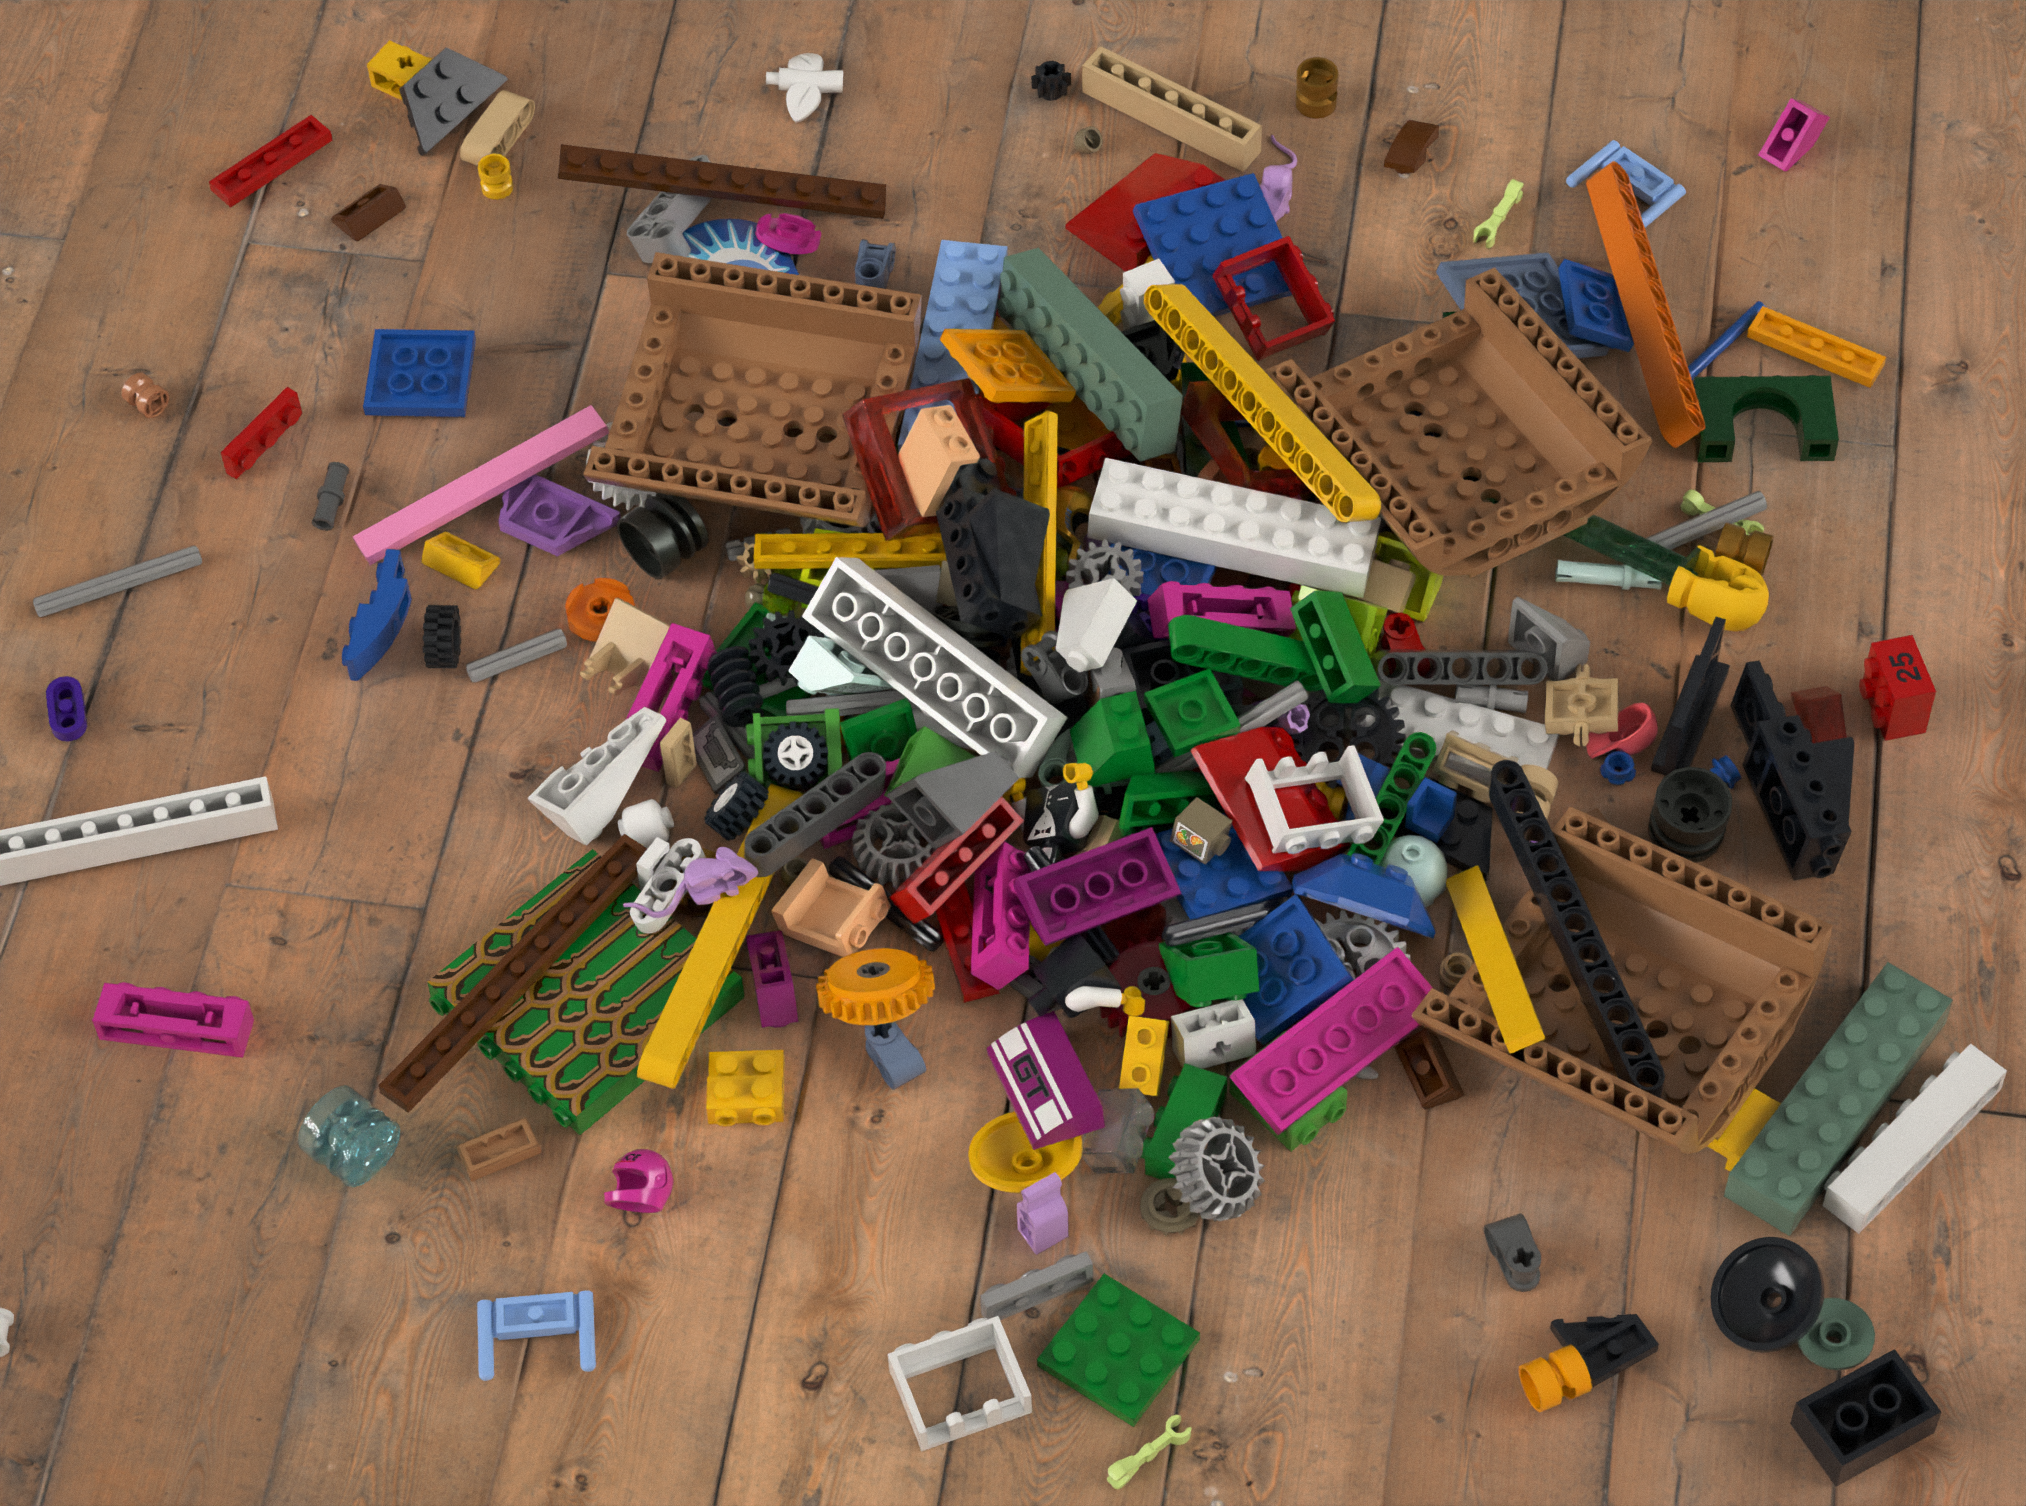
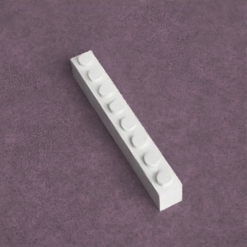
M267 777L0 830V886L278 830L274 802Z

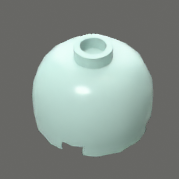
M1407 835L1398 837L1390 842L1379 866L1386 868L1387 865H1395L1406 870L1408 875L1411 876L1425 906H1430L1434 903V899L1440 894L1442 895L1446 889L1448 868L1443 852L1432 841L1422 836Z

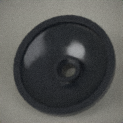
M1763 1237L1746 1242L1732 1251L1717 1270L1710 1296L1712 1314L1721 1332L1741 1348L1753 1352L1768 1353L1790 1347L1810 1331L1819 1317L1824 1301V1281L1821 1270L1814 1258L1804 1248L1788 1239ZM1777 1297H1781L1780 1305L1773 1308V1301Z

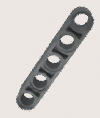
M1385 649L1376 652L1371 658V663L1378 679L1388 684L1532 685L1541 682L1548 670L1544 657L1527 650ZM1388 658H1393L1396 662L1395 671L1391 675L1385 676L1382 670L1383 663ZM1423 658H1428L1431 665L1430 670L1426 675L1420 676L1417 671L1418 663ZM1462 658L1465 662V669L1459 676H1454L1452 665L1455 660ZM1497 658L1499 670L1495 675L1489 676L1486 669L1487 664L1491 659ZM1531 658L1534 664L1533 670L1529 675L1524 676L1521 672L1522 663L1526 659Z
M873 752L858 755L751 831L745 839L744 859L757 868L759 873L756 877H767L879 798L885 789L886 762L883 757Z

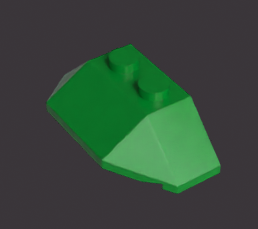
M1185 770L1132 775L1125 792L1118 827L1124 837L1151 827L1155 834L1173 829L1176 817L1196 797L1220 813L1225 811L1203 773Z

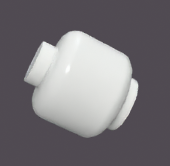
M653 799L625 808L622 812V819L618 820L621 836L626 834L647 849L656 837L667 842L669 839V828L674 827L673 818L668 807L661 808L658 802Z

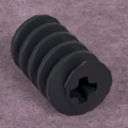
M734 646L721 650L713 655L707 664L714 693L718 699L717 703L720 711H722L723 722L732 727H744L746 724H753V713H760V717L764 716V711L760 708L764 701L762 696L759 695V685L755 683L757 679L755 672L751 671L753 665L751 660L748 659V649L743 646Z

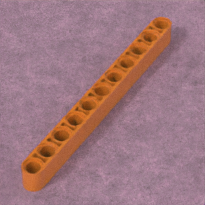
M1612 161L1586 181V186L1659 429L1664 439L1672 447L1679 448L1705 429V421L1629 176L1620 164Z

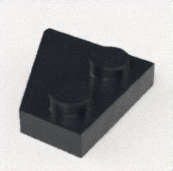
M1637 1314L1617 1315L1614 1318L1603 1316L1587 1317L1586 1322L1564 1323L1563 1319H1555L1550 1325V1330L1563 1347L1571 1344L1578 1350L1588 1369L1592 1388L1658 1351L1659 1343Z

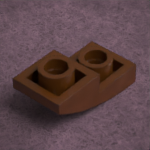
M1408 120L1395 137L1384 160V167L1395 169L1400 174L1415 173L1426 162L1427 148L1439 137V125Z

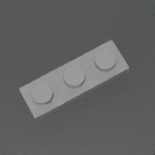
M1085 1251L1078 1255H1066L1052 1266L1042 1270H1030L1022 1275L1020 1279L1006 1285L996 1284L990 1287L984 1294L980 1295L983 1318L990 1319L998 1316L1000 1320H1003L1093 1282V1263L1088 1253Z

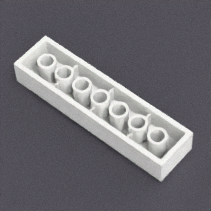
M1105 458L1089 512L1087 538L1100 541L1107 539L1109 543L1114 544L1121 542V545L1363 598L1378 542L1381 517L1370 521L1344 523L1339 521L1325 505Z
M835 558L802 616L980 755L996 751L999 755L1008 759L1013 766V771L1019 778H1029L1034 775L1068 718L858 558Z

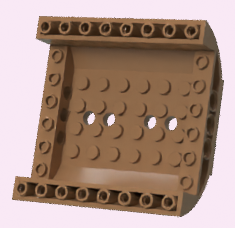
M655 252L647 277L651 300L649 312L605 448L592 446L583 474L588 481L858 527L867 526L876 510H879L902 428L917 356L922 295ZM692 412L703 414L696 421H690L685 418ZM726 417L736 420L731 426L719 424V421ZM792 428H797L803 431L802 434H800L797 437H788L787 435H785V433ZM824 434L836 436V439L829 443H823L818 440Z
M1495 267L1466 280L1464 309L1312 378H1308L1292 358L1264 370L1378 493L1381 501L1380 517L1427 570L1439 575H1468L1469 578H1473L1587 524L1588 518L1605 506L1632 477L1652 442L1647 433ZM1409 411H1418L1422 413V415L1415 416L1413 414L1406 413ZM1435 432L1440 434L1441 436L1435 438L1432 436H1425V434ZM1467 476L1477 477L1479 480L1473 482L1471 480H1464L1463 478ZM1486 498L1496 499L1498 503L1492 504L1489 502H1483L1482 500Z
M1570 806L1552 829L1554 837L1646 1033L1653 1029H1661L1667 1033L1664 1037L1657 1039L1649 1037L1665 1073L1661 1098L1618 1078L1586 1006L1582 1004L1583 1000L1531 887L1502 926L1545 1039L1514 1053H1509L1475 961L1449 996L1431 988L1412 1013V1018L1418 1024L1688 1155L1697 1153L1707 1147L1714 1139L1719 1140L1794 1033V1027L1807 1004L1823 965L1833 925ZM1560 899L1556 900V901H1559V902H1566V901L1560 900ZM1570 929V931L1572 932H1580L1575 929ZM1585 959V960H1584L1585 962H1589V963L1594 962V961L1588 960V959ZM1556 983H1564L1569 986L1566 991L1554 992L1550 989ZM1597 990L1601 993H1609L1605 990ZM1616 1020L1611 1021V1022H1613V1023H1615V1024H1623V1023L1620 1022V1021H1616ZM1685 1045H1695L1700 1049L1697 1053L1690 1055L1680 1051ZM1631 1051L1625 1052L1629 1055H1638L1635 1052ZM1639 1083L1645 1087H1652L1649 1083Z

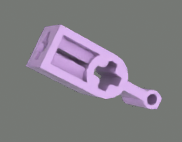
M1056 1172L1022 1190L1023 1200L1017 1203L1018 1230L1036 1255L1069 1237L1068 1211L1060 1195L1062 1182Z

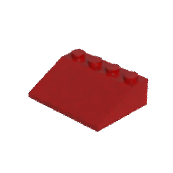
M1154 153L1066 223L1065 229L1127 272L1144 265L1147 258L1151 255L1133 213L1136 204L1222 182L1225 179L1204 164Z
M1259 727L1201 744L1190 750L1227 817L1232 820L1236 833L1258 871H1304L1344 853L1351 847L1350 843L1347 842L1340 843L1329 849H1322L1321 847L1307 848L1295 854L1272 852L1274 847L1251 786L1245 780V777L1255 760L1263 758L1267 771H1273L1278 762L1288 756L1293 758L1296 767L1307 765L1301 760L1293 746L1294 741L1283 727ZM1315 783L1274 789L1289 829L1339 822L1328 807V800L1325 794L1317 788Z

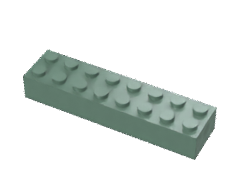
M1039 248L1004 257L1003 271L1000 274V299L997 304L1000 316L1014 330H1025L1075 388L1076 395L1087 405L1088 409L1105 424L1108 430L1114 431L1117 434L1116 437L1123 443L1124 447L1139 461L1174 452L1183 395Z
M1887 962L1728 1175L1724 1197L1790 1236L1823 1192L1826 1181L1835 1171L1839 1170L1944 1027L1953 999Z

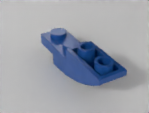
M386 549L384 561L379 562L377 566V590L371 591L369 604L359 603L356 617H351L350 642L349 645H344L342 664L347 666L349 677L352 681H358L383 657L400 632L408 614L412 598L408 580L403 578L405 569L400 550Z

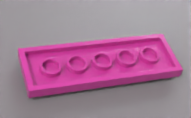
M1396 947L1231 1074L1230 1079L1275 1133L1280 1135L1333 1091L1343 1086L1418 1028L1420 1024L1412 1018V1013L1433 987L1400 948Z

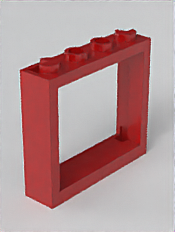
M984 398L976 402L974 429L983 435L986 440L1024 466V430L1014 424V422L1055 403H995ZM1112 431L1061 456L1057 454V488L1064 487L1103 468L1105 458L1120 460L1132 453L1124 447L1123 443L1116 437L1117 434Z

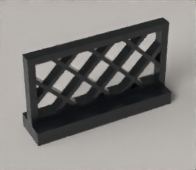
M1715 617L1700 656L1696 655L1653 759L1651 771L1666 776L1675 769L1692 766L1729 673L1730 665L1718 662L1726 619Z

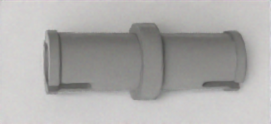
M1456 685L1454 699L1455 703H1468L1491 710L1501 709L1525 714L1528 691L1497 688V685Z

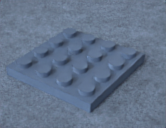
M1549 253L1440 262L1436 273L1460 310L1464 309L1466 280L1495 267L1577 358L1607 355L1610 348L1587 339H1579L1569 334L1558 266Z

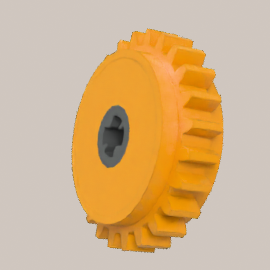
M889 948L869 949L847 955L836 961L829 969H825L824 976H819L818 983H816L819 1007L823 1008L824 1013H832V1018H838L844 1022L856 1025H880L903 1019L917 1011L922 1004H927V997H933V990H935L932 966H927L926 960L918 961V956Z

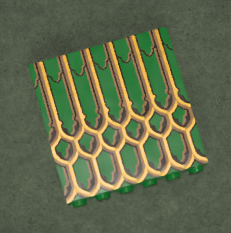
M590 850L427 981L431 996L429 1003L432 1008L441 1016L448 1015L601 856L595 850ZM633 883L605 909L477 1042L480 1051L489 1060L495 1058L513 1082L517 1083L520 1081L524 1084L529 1095L537 1104L543 1105L545 1103L552 1110L555 1119L564 1128L570 1126L579 1135L584 1133L646 1081L637 1078L641 1056L697 939L671 916L666 924L655 933L647 934L639 931L630 916L631 907L623 906L624 903H634L641 893V890ZM730 969L701 1034L745 998L742 977L733 969Z

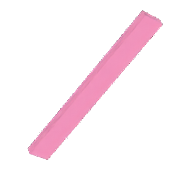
M590 405L354 535L353 539L369 565H372L385 557L386 549L399 550L609 434L608 428L593 406Z

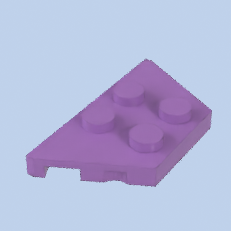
M535 474L503 492V507L500 509L499 527L500 531L555 556H559L616 526L621 518V514L615 509Z

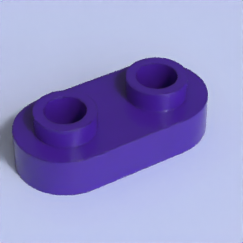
M69 676L56 678L46 689L49 724L53 735L57 739L73 741L80 738L87 729L84 693L77 679Z

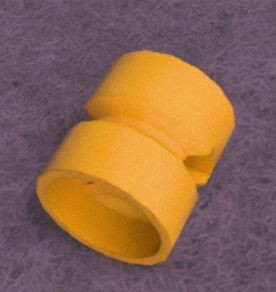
M1571 1344L1549 1353L1547 1361L1539 1357L1519 1366V1378L1530 1404L1539 1413L1561 1404L1563 1396L1571 1400L1590 1392L1592 1389L1591 1378L1586 1364L1578 1350Z

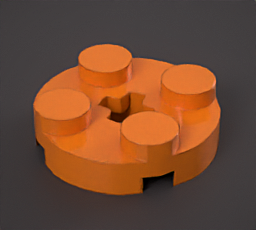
M596 578L592 584L584 586L582 583L576 586L568 595L565 604L569 630L582 639L597 642L615 598H620L635 606L630 590L622 582L611 578ZM607 606V612L603 614H596L593 609Z

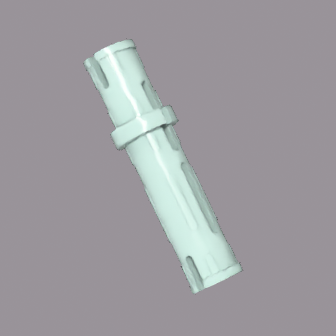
M1557 560L1555 582L1621 586L1622 590H1629L1630 587L1661 590L1662 583H1660L1663 580L1662 567L1632 566L1631 562H1623V565Z

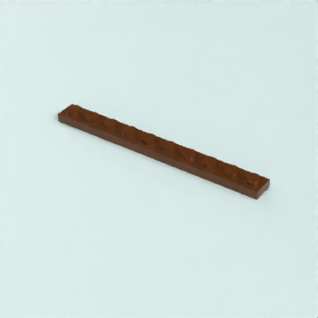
M561 144L558 179L883 219L885 214L886 184Z
M623 834L378 1085L380 1093L409 1113L638 876L636 863L647 848L626 834Z

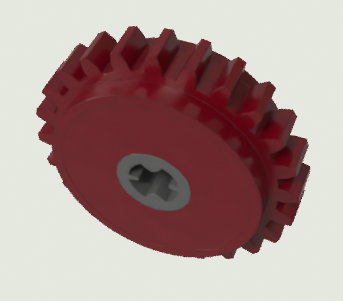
M1156 936L1155 941L1148 942L1146 937H1141V943L1136 945L1129 940L1127 941L1126 950L1123 951L1116 947L1119 951L1118 959L1108 966V969L1122 987L1120 989L1121 993H1124V990L1130 986H1135L1141 991V997L1145 1000V1010L1143 1014L1136 1017L1169 1021L1167 1038H1171V1016L1204 1007L1190 1006V1004L1176 995L1159 950V943H1162L1160 936ZM1120 1004L1118 1008L1100 1006L1101 1018L1108 1017V1027L1110 1029L1119 1026V1036L1124 1037L1127 1033L1128 1018L1131 1015L1123 1011V1004Z

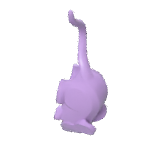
M1271 135L1273 144L1289 155L1292 160L1290 164L1269 165L1265 167L1262 181L1259 185L1275 222H1277L1284 214H1288L1290 211L1288 204L1292 197L1293 182L1291 169L1296 167L1297 157L1294 152L1277 142L1274 135Z
M719 847L716 851V858H699L693 860L686 867L684 879L680 883L671 904L665 910L656 912L633 902L624 903L623 906L636 908L653 918H661L671 914L676 909L686 890L697 905L709 904L718 901L720 894L724 892L729 896L738 895L739 890L737 886L747 884L759 872L750 862L737 856L730 848Z

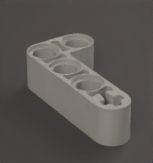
M698 155L689 159L711 163L706 155ZM660 191L627 230V236L641 260L646 263H652L655 252L687 257L691 248L682 233L712 198Z

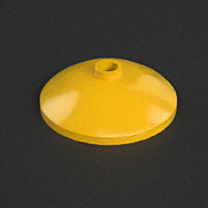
M1015 1111L991 1120L975 1134L969 1146L968 1157L972 1172L982 1183L1003 1192L1021 1193L1025 1188L1054 1172L1063 1180L1078 1165L1082 1156L1083 1144L1080 1135L1033 1150Z

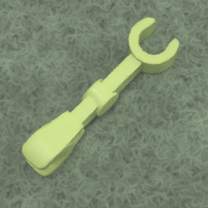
M1515 179L1509 182L1503 199L1494 208L1491 217L1474 229V243L1478 241L1479 237L1488 236L1486 248H1491L1495 244L1499 225L1506 219V215L1513 204H1518L1523 197L1521 189L1524 183Z
M1692 489L1684 494L1683 502L1680 506L1681 510L1688 515H1696L1697 513L1701 515L1716 509L1704 502L1702 495ZM1742 519L1733 523L1742 526L1746 531V535H1750L1748 533H1752L1755 530L1764 532L1763 525L1757 521Z
M1171 1416L1166 1422L1165 1433L1152 1443H1146L1136 1455L1118 1460L1108 1468L1109 1476L1107 1481L1115 1489L1122 1488L1129 1482L1142 1464L1153 1460L1158 1452L1170 1443L1182 1445L1188 1442L1191 1437L1192 1428L1188 1427L1182 1433L1174 1432L1172 1428L1180 1424L1181 1416Z

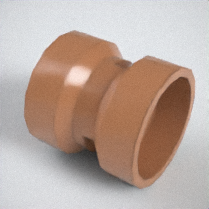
M144 373L132 375L122 388V398L130 405L137 406L138 411L147 418L157 417L168 405V391L159 385H154L153 380Z

